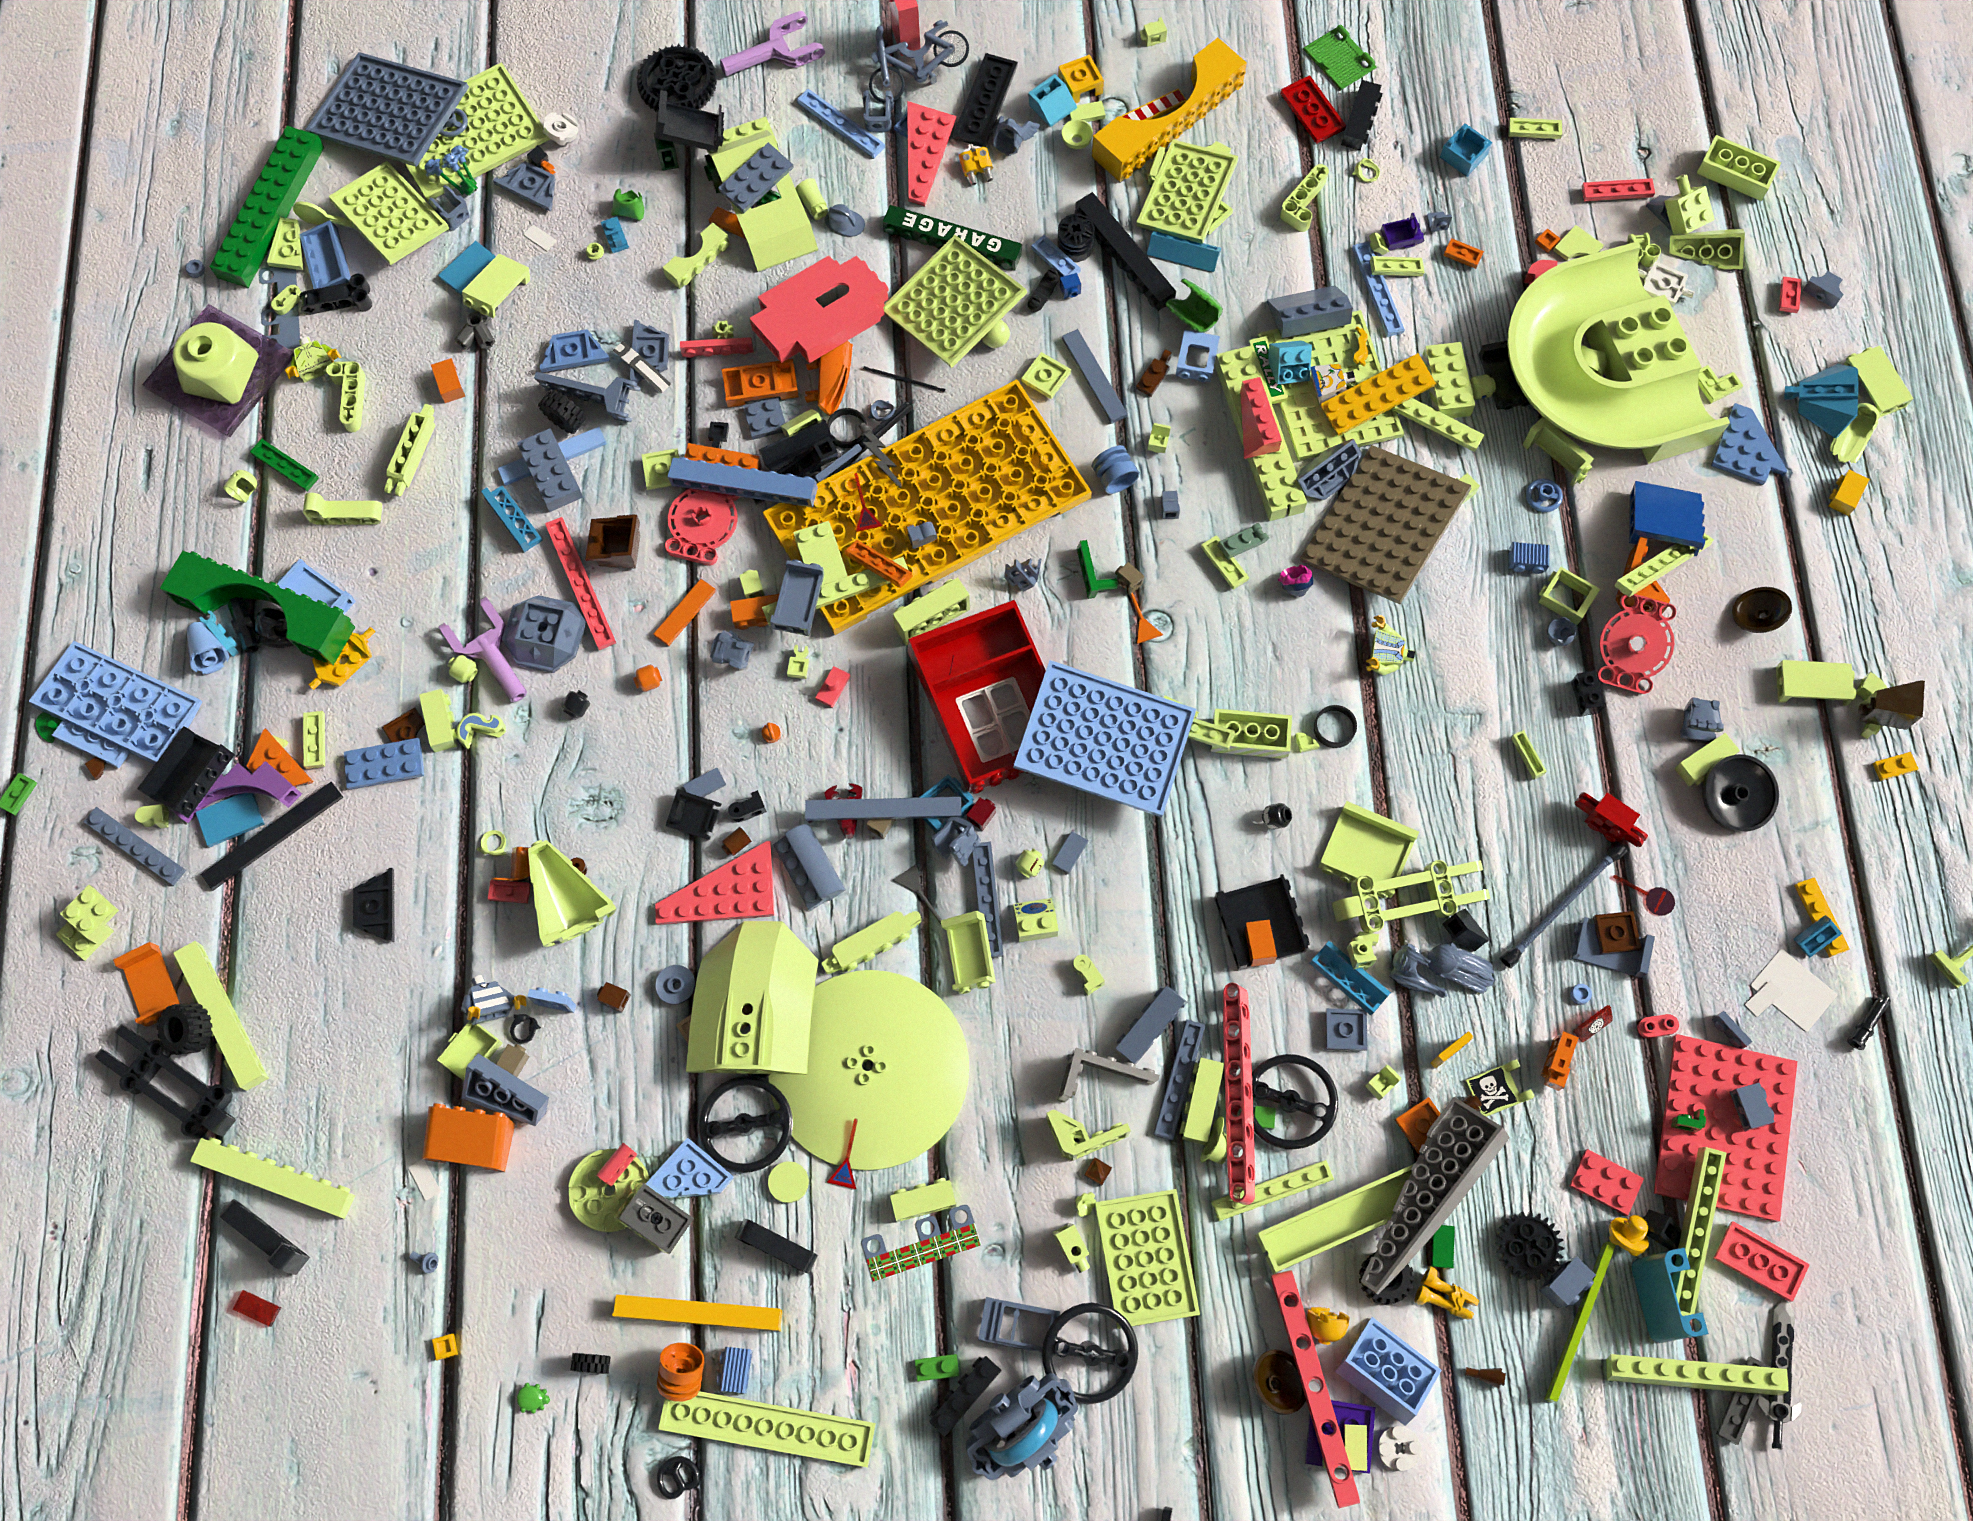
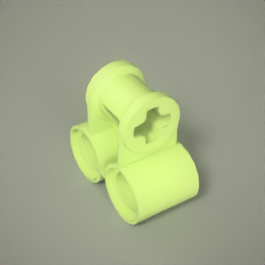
M1648 233L1643 235L1629 234L1627 244L1638 241L1641 246L1638 253V264L1641 262L1645 267H1653L1661 253L1660 247L1656 244H1650Z

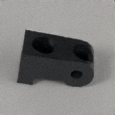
M758 790L751 793L752 798L741 803L734 802L729 806L728 813L734 822H743L767 812Z

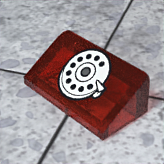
M1605 1006L1574 1029V1034L1579 1037L1578 1039L1582 1043L1613 1021L1611 1006Z

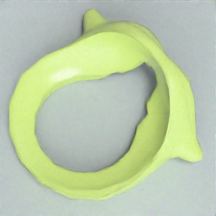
M1363 158L1357 163L1352 175H1356L1363 182H1374L1380 175V169L1372 162V159ZM1363 164L1373 169L1376 176L1372 179L1365 178L1362 175L1360 165Z
M497 830L486 832L481 839L480 847L476 850L484 855H506L504 852L506 846L505 835ZM492 835H498L502 839L501 845L495 851L487 849V839Z

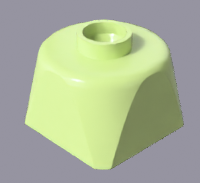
M212 322L200 323L188 328L179 336L173 348V361L184 393L230 404L240 401L259 357L256 350L224 325Z

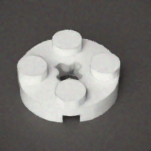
M551 113L544 119L543 133L556 141L557 144L565 145L566 142L576 139L578 124L568 114L556 115V113Z
M1401 1426L1386 1429L1378 1439L1377 1446L1380 1460L1388 1468L1405 1471L1413 1468L1419 1461L1422 1445L1412 1430ZM1395 1443H1402L1404 1445L1403 1449L1405 1451L1403 1454L1401 1452L1395 1453Z

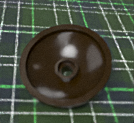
M1758 587L1746 591L1737 598L1732 608L1735 623L1741 629L1752 633H1766L1776 630L1784 625L1792 614L1790 597L1782 590L1774 587Z
M1269 1350L1256 1359L1252 1369V1384L1261 1403L1267 1409L1279 1415H1289L1300 1410L1306 1398L1294 1357L1282 1350Z

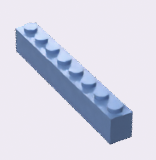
M673 457L668 473V479L672 486L812 508L818 490L816 480L808 476L796 477L793 474L783 475L774 471L764 472L755 468L745 469L736 465L712 464L703 460L693 461L684 457Z

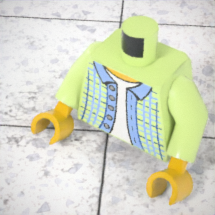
M1382 615L1374 616V619L1377 621L1372 622L1371 626L1374 628L1378 627V629H1376L1373 636L1370 659L1366 660L1369 666L1366 669L1367 671L1373 670L1381 675H1387L1399 670L1403 660L1413 662L1415 651L1405 649L1406 639L1402 638L1401 635L1386 624L1385 618Z

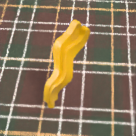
M1357 326L1355 329L1360 335L1358 338L1359 350L1354 354L1353 361L1356 364L1360 363L1362 366H1365V360L1368 357L1366 347L1368 335L1362 328L1360 329Z

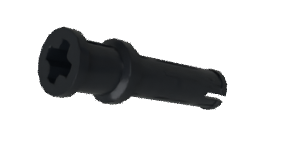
M1883 994L1878 995L1863 1022L1858 1023L1854 1034L1848 1037L1847 1042L1850 1046L1858 1050L1865 1049V1043L1869 1037L1874 1035L1875 1025L1891 1003L1889 997L1884 996L1882 999Z

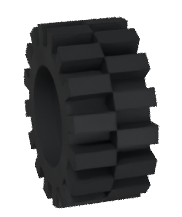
M572 1353L570 1371L609 1374L611 1356Z

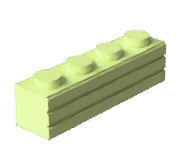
M1525 731L1513 734L1511 740L1533 780L1544 776L1547 771Z

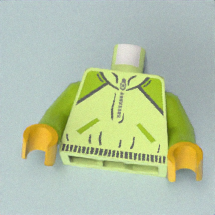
M303 337L299 340L301 346L294 349L295 356L292 357L291 365L285 369L288 379L292 376L299 377L300 375L305 383L327 374L326 368L328 364L333 363L335 359L341 358L337 349H332L326 344L320 345L318 340L311 342L308 337Z

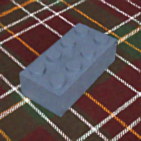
M551 428L517 442L519 450L549 512L583 498L581 490Z

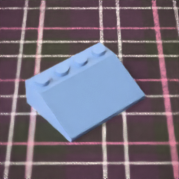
M1371 1317L1335 1372L1406 1426L1419 1412L1442 1370Z

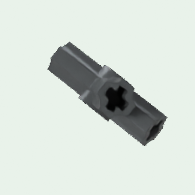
M479 311L470 313L466 318L467 323L454 339L455 342L464 349H469L475 339L482 349L493 347L495 340L486 326L491 317L483 315Z

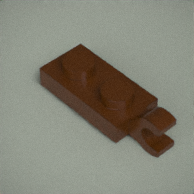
M1165 349L1160 360L1153 359L1136 385L1137 390L1152 397L1170 370V366L1167 363L1171 359L1170 355L1172 352Z

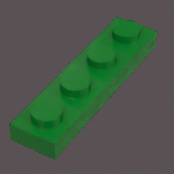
M262 438L250 451L254 457L307 492L319 479L315 473Z

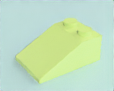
M829 521L793 532L802 562L805 564L816 563L823 567L824 578L822 585L848 577Z

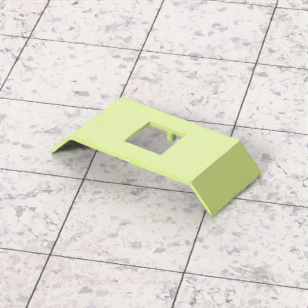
M764 130L724 144L722 147L719 146L717 152L707 150V153L712 157L721 181L724 183L768 142L778 151L779 149L772 134L768 130ZM789 173L776 184L781 199L753 209L749 208L745 213L731 202L750 247L758 272L818 251L810 221Z

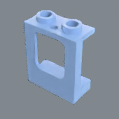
M1184 330L1176 376L1183 379H1195L1200 382H1211L1220 336ZM1189 346L1209 350L1207 366L1205 368L1192 367L1185 364Z

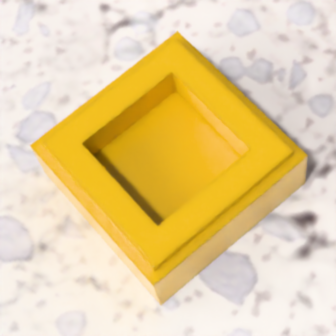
M454 1334L432 1339L436 1361L458 1355Z

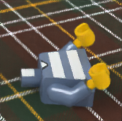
M479 975L471 980L473 986L469 989L467 995L464 996L461 1010L467 1015V1020H471L472 1025L507 1017L513 1006L515 1010L520 1009V1005L527 1006L526 996H515L503 987H500L496 981L485 983L483 976Z

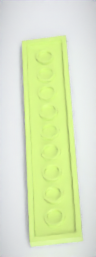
M699 1391L697 1396L683 1402L665 1398L658 1429L868 1467L876 1423Z

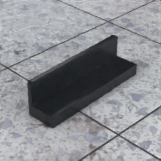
M822 419L759 449V453L765 466L772 471L793 461L814 443L828 436L832 442L836 438L831 434L826 420Z

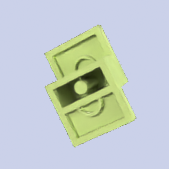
M88 885L60 913L68 922L55 935L86 961L114 932L106 923L119 910L93 886Z

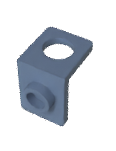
M1443 211L1428 213L1427 219L1430 231L1448 230L1452 215H1445Z

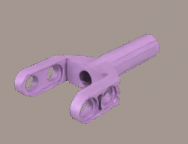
M798 11L774 20L767 42L720 59V65L726 76L773 58L778 59L784 65L797 68L820 59L824 56L825 50L822 44L811 43L790 52L783 35L803 28L808 22L805 12Z
M486 596L480 600L481 606L496 628H491L466 644L465 648L449 625H446L444 622L438 626L458 656L464 655L471 660H484L511 702L520 701L526 696V689L499 650L500 644L503 642L502 638L506 625Z

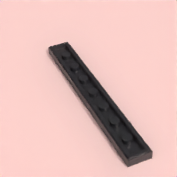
M332 781L204 871L201 876L210 889L214 891L344 797Z

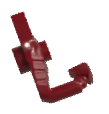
M848 783L852 788L848 792L856 796H848L844 799H862L863 788L859 785ZM837 785L830 787L824 792L826 800H836L832 798L839 795V792L835 791ZM837 820L845 838L852 839L855 834L857 820Z

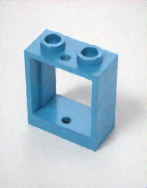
M949 774L919 797H936L949 787L957 797H961V801L965 804L961 808L962 817L974 806L973 796L968 791L964 792L961 788V783ZM922 818L936 834L947 824L946 821L941 823L937 818Z

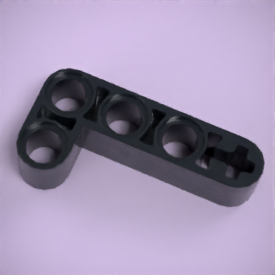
M743 1219L734 1237L806 1274L810 1273L818 1257L816 1253L749 1219Z

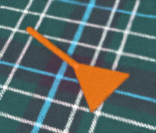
M1132 593L1130 597L1140 618L1137 644L1162 636L1163 634L1143 618Z

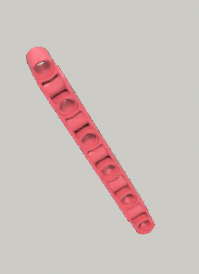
M1231 982L1223 990L1229 1195L1234 1202L1250 1205L1255 1199L1250 1012L1247 990ZM1239 1029V1033L1235 1036L1236 1030ZM1240 1068V1073L1236 1076V1072ZM1239 1109H1242L1241 1114L1238 1116ZM1243 1149V1154L1239 1157V1152ZM1244 1190V1196L1240 1199V1193Z
M1292 1270L1271 1275L1272 1285L1336 1504L1339 1509L1359 1504V1494ZM1292 1298L1295 1301V1306H1286L1284 1299ZM1303 1339L1307 1342L1308 1347L1300 1349L1297 1347L1296 1341ZM1315 1381L1319 1384L1320 1390L1317 1392L1311 1391L1308 1384ZM1324 1424L1330 1425L1333 1433L1325 1435L1321 1430V1426ZM1336 1468H1342L1345 1471L1346 1476L1344 1479L1335 1477L1334 1470Z

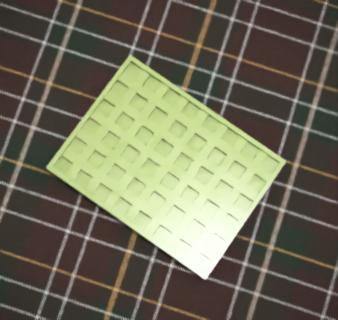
M1361 310L1352 312V321L1348 325L1286 338L1281 337L1278 329L1260 332L1257 336L1258 338L1266 336L1269 344L1300 340L1311 344V367L1340 364L1343 373L1356 369L1370 377L1382 372ZM1357 326L1360 329L1362 328L1368 335L1366 341L1368 357L1365 360V366H1362L1360 363L1356 364L1353 361L1354 354L1359 350L1358 338L1360 335L1355 329ZM1311 372L1310 381L1283 384L1288 399L1279 404L1298 461L1317 457L1328 448L1350 439H1354L1357 446L1361 447L1401 438L1404 435L1397 412L1390 409L1338 436L1321 405H1319Z

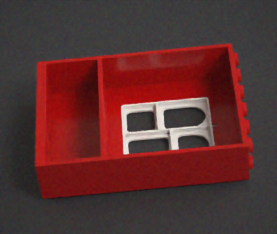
M1009 601L909 638V656L966 791L977 794L982 792L987 786L995 787L1000 785L1001 781L1005 779L1014 780L1018 778L1019 774L1025 772L1013 768L1021 745L1011 741L1002 718L1022 711L1029 722L1046 670L1016 601ZM1011 684L1018 698V703L1001 710L997 709L990 693L991 690ZM982 695L991 713L993 722L973 729L961 703L969 698ZM996 730L1002 739L1003 748L999 754L989 756L980 749L977 737Z

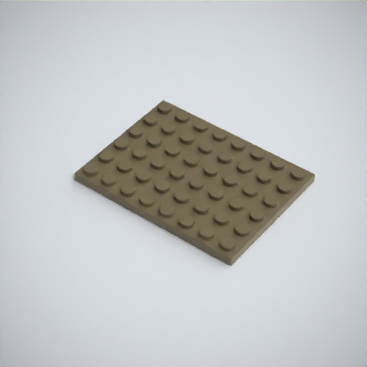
M1371 445L1355 473L1301 555L1300 561L1397 604H1401L1469 494L1471 485Z

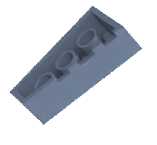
M1169 986L1159 988L1154 995L1156 997L1154 1002L1146 1004L1141 1011L1144 1013L1141 1018H1135L1129 1026L1131 1030L1128 1034L1125 1035L1123 1033L1116 1042L1118 1044L1116 1049L1134 1064H1137L1153 1045L1155 1038L1157 1039L1167 1027L1166 1025L1175 1019L1181 1006L1185 1007L1188 1003Z
M479 1053L467 1065L462 1092L463 1099L496 1112L504 1113L509 1117L536 1126L546 1114L549 1097Z

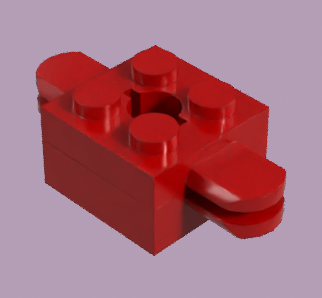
M1586 792L1580 793L1579 797L1575 800V806L1588 814L1584 821L1588 824V827L1602 833L1608 841L1620 842L1624 838L1634 846L1642 847L1644 841L1648 838L1647 833L1634 825L1640 814L1608 792L1599 801Z

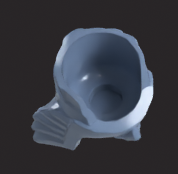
M1000 116L994 131L995 136L992 145L996 150L1005 155H1014L1018 152L1022 141L1034 137L1040 124L1026 121L1020 126L1014 119L1008 118L1004 121V117Z

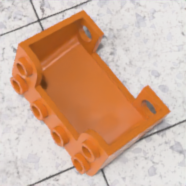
M438 1103L428 1107L422 1159L446 1163L447 1161L474 1165L487 1170L505 1172L515 1123L510 1120V1117L499 1112H493V1115L485 1114L486 1111L473 1109V1112L465 1111L466 1108L453 1106V1109H450L446 1105Z

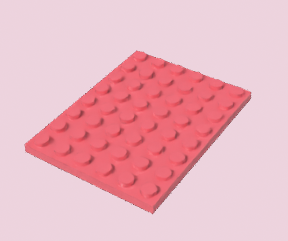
M1679 1034L1674 1035L1654 1194L1688 1201L1698 1148L1708 1147L1727 1153L1716 1208L1779 1222L1781 1218L1798 1061ZM1760 1083L1761 1087L1766 1091V1101L1774 1112L1775 1122L1764 1127L1744 1131L1730 1092L1737 1088ZM1698 1109L1704 1110L1706 1124L1702 1130L1694 1133L1671 1127L1672 1119L1680 1114L1691 1115L1693 1119L1695 1111Z

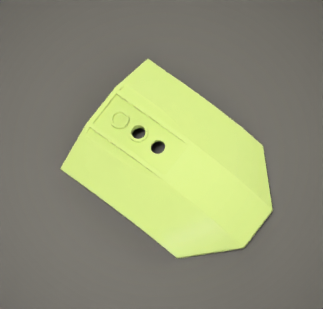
M743 921L702 958L697 975L691 1014L686 1072L807 1075L811 1013L819 960L782 921ZM746 1004L753 1006V1011L749 1015L742 1013V1008ZM744 1024H749L751 1027L747 1034H741L740 1032Z

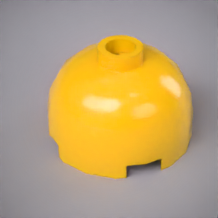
M1311 1307V1310L1308 1309L1307 1322L1312 1336L1317 1338L1319 1343L1330 1345L1331 1342H1336L1344 1337L1350 1320L1347 1314L1339 1311V1315L1329 1312L1330 1308Z

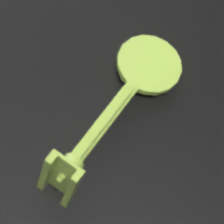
M300 201L296 202L293 206L294 213L308 223L321 225L330 220L334 224L356 229L347 218L328 215L314 204Z
M1973 944L1952 959H1949L1941 949L1928 957L1956 989L1970 981L1959 968L1964 965L1966 960L1973 956Z

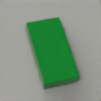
M1441 1225L1432 1236L1431 1267L1454 1268L1455 1226Z

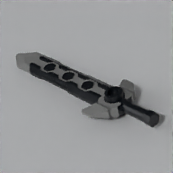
M1782 1299L1773 1310L1771 1368L1787 1369L1789 1391L1782 1396L1769 1395L1768 1401L1759 1395L1757 1403L1764 1416H1767L1770 1421H1774L1772 1449L1776 1450L1783 1449V1423L1793 1421L1801 1413V1403L1790 1407L1795 1313L1786 1299Z

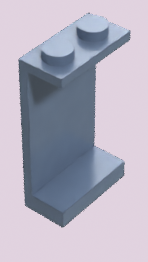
M1587 917L1576 923L1574 933L1577 934L1576 940H1573L1570 952H1573L1572 959L1643 978L1648 974L1655 936L1647 934L1643 938L1639 937L1640 951L1600 955L1595 925L1587 923Z

